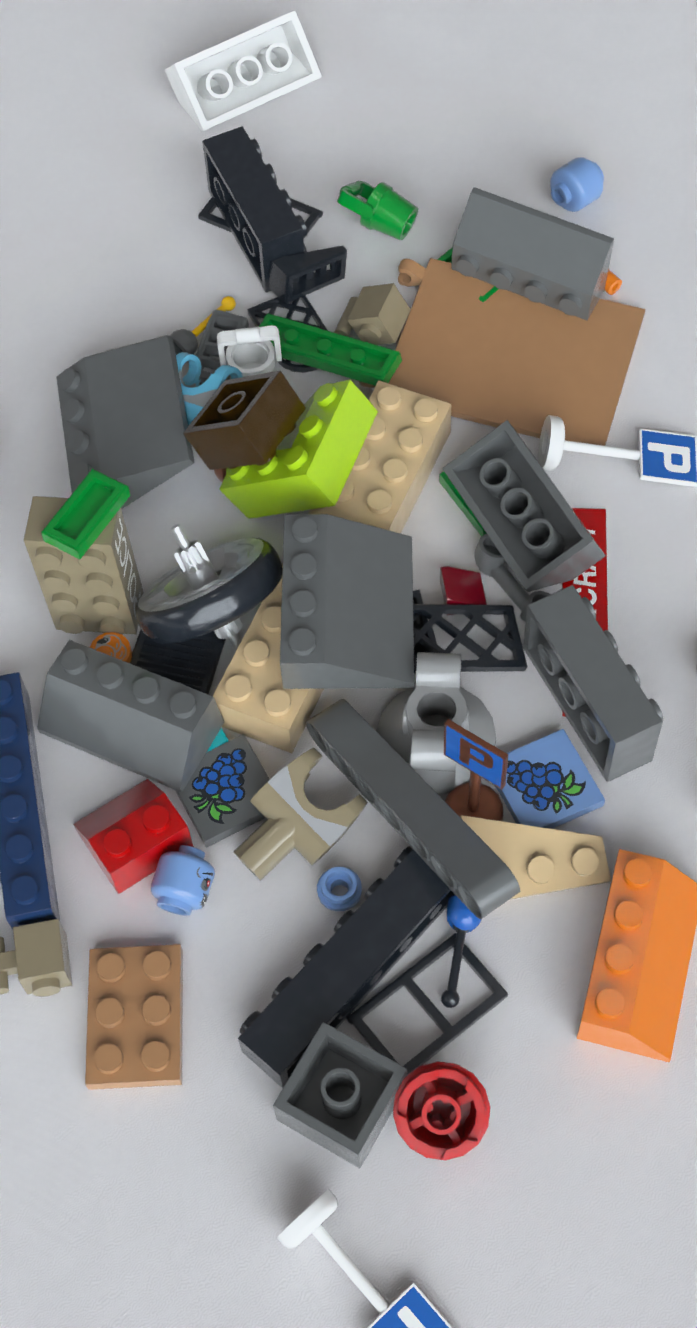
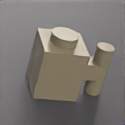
M394 283L366 286L362 288L358 297L350 298L334 333L349 336L353 329L361 341L375 345L396 343L411 309Z
M59 919L13 927L15 950L5 952L4 938L0 936V995L9 992L8 976L18 974V980L27 995L51 996L59 993L61 988L73 986L67 934Z

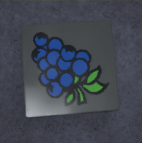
M242 734L207 752L183 792L175 791L207 848L265 819L250 801L270 779L247 738Z

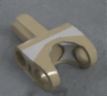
M315 748L306 751L278 771L250 801L267 820L237 847L233 853L260 881L294 848L311 865H314L344 836L368 804L360 794L347 805L342 804L336 809H320L310 803L304 791L305 782L310 776L309 772L323 757Z

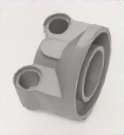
M418 652L416 685L414 688H409L397 694L381 713L376 732L437 794L450 793L455 787L469 782L470 770L444 755V726H430L421 721L420 718L434 714L448 716L454 723L495 746L496 733L493 717L479 698L460 687L461 654Z

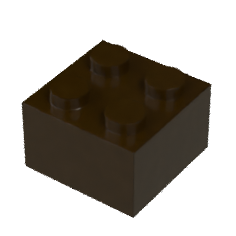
M281 370L224 380L183 434L209 470L234 469L239 466L254 464L260 466L274 458L277 453V447L285 436L294 431L297 426L296 422L306 407Z

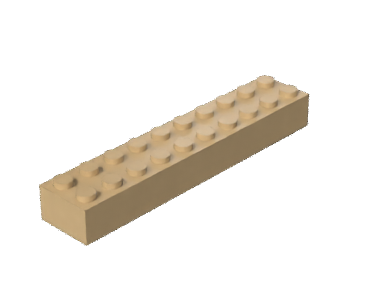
M378 381L369 398V401L378 410V413L336 505L311 509L309 514H328L401 533L451 433V404ZM281 578L274 591L262 601L213 697L224 720L223 728L293 753L306 727V721L309 720L324 689H283L280 669Z

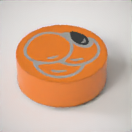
M107 632L97 636L89 647L127 663H130L132 658L129 641L125 636L116 632Z

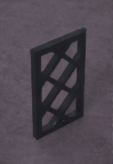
M413 604V614H423L429 619L420 631L413 626L414 647L420 643L431 653H451L461 643L479 657L478 660H461V672L525 671L528 666L513 605ZM444 614H463L470 621L460 631L442 616ZM483 615H503L506 627L502 631L483 618ZM435 624L454 638L445 650L425 636ZM475 625H478L495 638L486 650L467 636ZM501 643L512 651L514 660H498L491 653ZM414 654V672H416L417 660Z

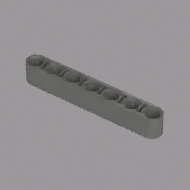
M340 699L306 721V727L321 751L477 918H484L520 893L519 883L509 867L345 699Z

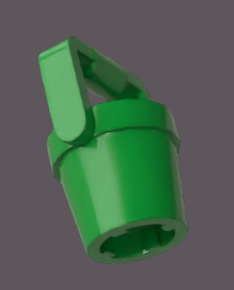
M363 181L350 183L340 189L337 199L340 205L361 216L360 224L369 230L374 229L398 240H403L407 236L418 215L417 206L395 192L393 187L384 182L379 183L376 187ZM360 195L364 197L365 199H367V202L363 201L357 196Z

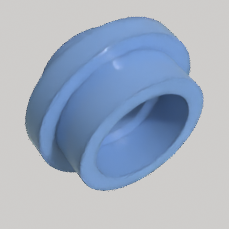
M345 867L331 868L319 878L317 884L318 898L330 910H349L361 898V880L351 869ZM338 885L345 886L348 889L347 893L343 896H336L331 891Z

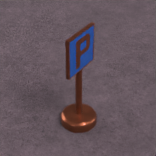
M447 719L444 726V755L470 770V780L455 787L448 793L445 802L459 817L463 815L503 821V803L499 795L490 786L481 783V777L498 788L503 789L506 784L508 754Z

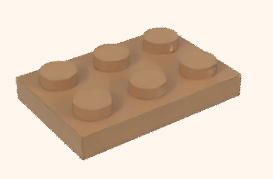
M181 944L96 948L89 950L85 1085L88 1090L182 1085L183 949Z

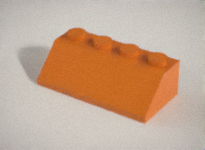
M622 849L618 851L577 1039L670 1062L697 926V883L664 859Z

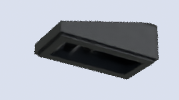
M342 245L284 256L270 261L269 287L271 291L286 304L344 279L347 249ZM330 264V270H326L327 265Z

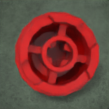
M437 1061L419 1066L403 1079L395 1094L393 1117L398 1134L410 1149L426 1158L446 1161L464 1156L480 1143L489 1127L491 1107L486 1089L474 1073L455 1063Z

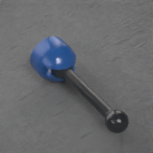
M452 896L448 899L446 911L447 922L457 932L448 987L441 995V1002L447 1008L456 1007L460 1000L456 990L466 933L473 931L482 920L477 918L457 896Z

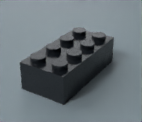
M241 126L202 140L208 190L267 293L271 291L269 287L270 261L284 256L307 252L303 237L307 236V228L301 215L295 216L287 191L279 189L271 164L263 162L257 140L255 138L250 140L245 129Z

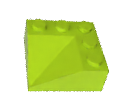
M350 379L336 383H327L316 390L304 404L306 409L297 420L296 428L289 435L285 436L276 449V455L268 463L260 466L254 464L226 469V476L219 490L248 519L336 505L378 413V410Z

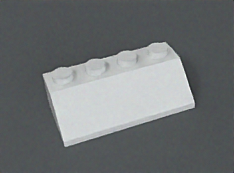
M295 10L164 69L179 104L201 131H205L322 77Z

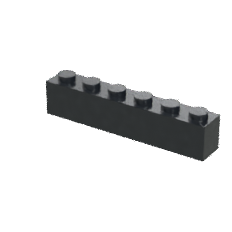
M408 846L401 852L394 863L395 869L385 880L378 878L368 888L364 895L365 902L355 912L349 910L339 919L334 927L335 934L326 944L318 943L309 951L303 961L304 967L293 979L289 976L280 982L271 996L273 1001L262 1013L259 1011L253 1012L242 1024L239 1031L241 1035L238 1037L242 1053L282 1088H284L321 1024L324 1022L337 1029L447 908L448 899L456 896L411 846Z

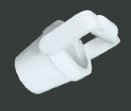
M276 326L241 328L222 331L217 334L220 365L227 364L238 368L243 377L273 372L275 362L282 361L279 329ZM271 340L274 341L275 349L273 344L270 342ZM224 346H228L227 349H226V355H225Z

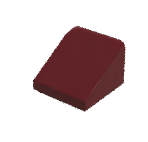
M449 566L440 567V584L444 604L487 605L480 572Z

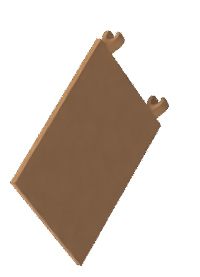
M430 258L427 268H424L411 259H403L398 267L400 272L398 276L399 284L407 287L420 286L395 349L401 353L402 362L388 384L450 403L451 416L496 428L508 420L517 433L536 438L541 436L546 417L548 415L558 416L565 425L566 441L606 445L646 309L599 299L587 321L576 316L567 315L563 311L545 304L533 302L508 290L498 289L486 301L482 302L479 300L480 295L484 296L494 285L473 277L464 276L460 272L452 270V263ZM359 381V384L361 386L368 388L375 387L374 385H370Z

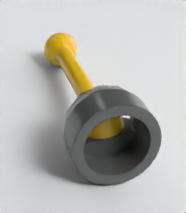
M231 296L224 297L221 301V306L216 310L232 311L236 306L235 299ZM212 314L192 331L181 329L169 335L173 338L176 355L181 352L194 355L198 348L196 337L205 330Z

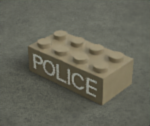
M33 496L24 535V543L56 630H62L70 634H79L85 631L137 635L138 621L135 609L137 601L144 592L122 509L120 508L79 560L44 542L41 535L42 530L68 498Z

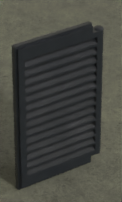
M140 629L130 664L209 694L226 639L218 638L215 632L212 631L187 641L161 644L149 639Z

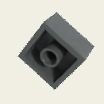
M323 1022L273 1104L277 1121L354 1166L361 1168L393 1112L395 1094L403 1079L407 1076V1068Z

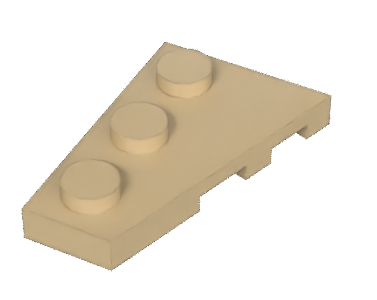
M460 816L509 867L517 879L520 893L510 900L611 881L602 836Z

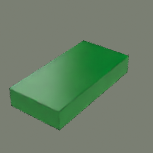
M91 469L42 530L41 535L44 542L80 560L131 496L129 486Z

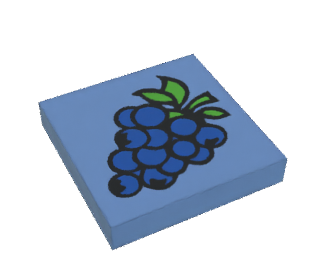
M564 729L507 753L506 784L503 789L497 786L496 788L516 824L553 829L604 806L605 799Z

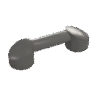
M486 534L480 538L474 554L477 567L484 575L494 578L522 611L520 618L526 622L527 605L551 594L544 591H535L529 595L504 566L505 559L490 537Z

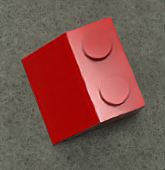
M149 779L144 780L73 824L118 894L154 873L162 854L169 851H178L181 845L194 847L187 824L167 795Z

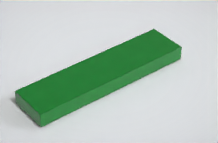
M267 313L259 327L276 326L279 329L282 358L376 386L378 381L389 383L402 362L399 351ZM271 340L270 342L273 344L275 349L274 341Z

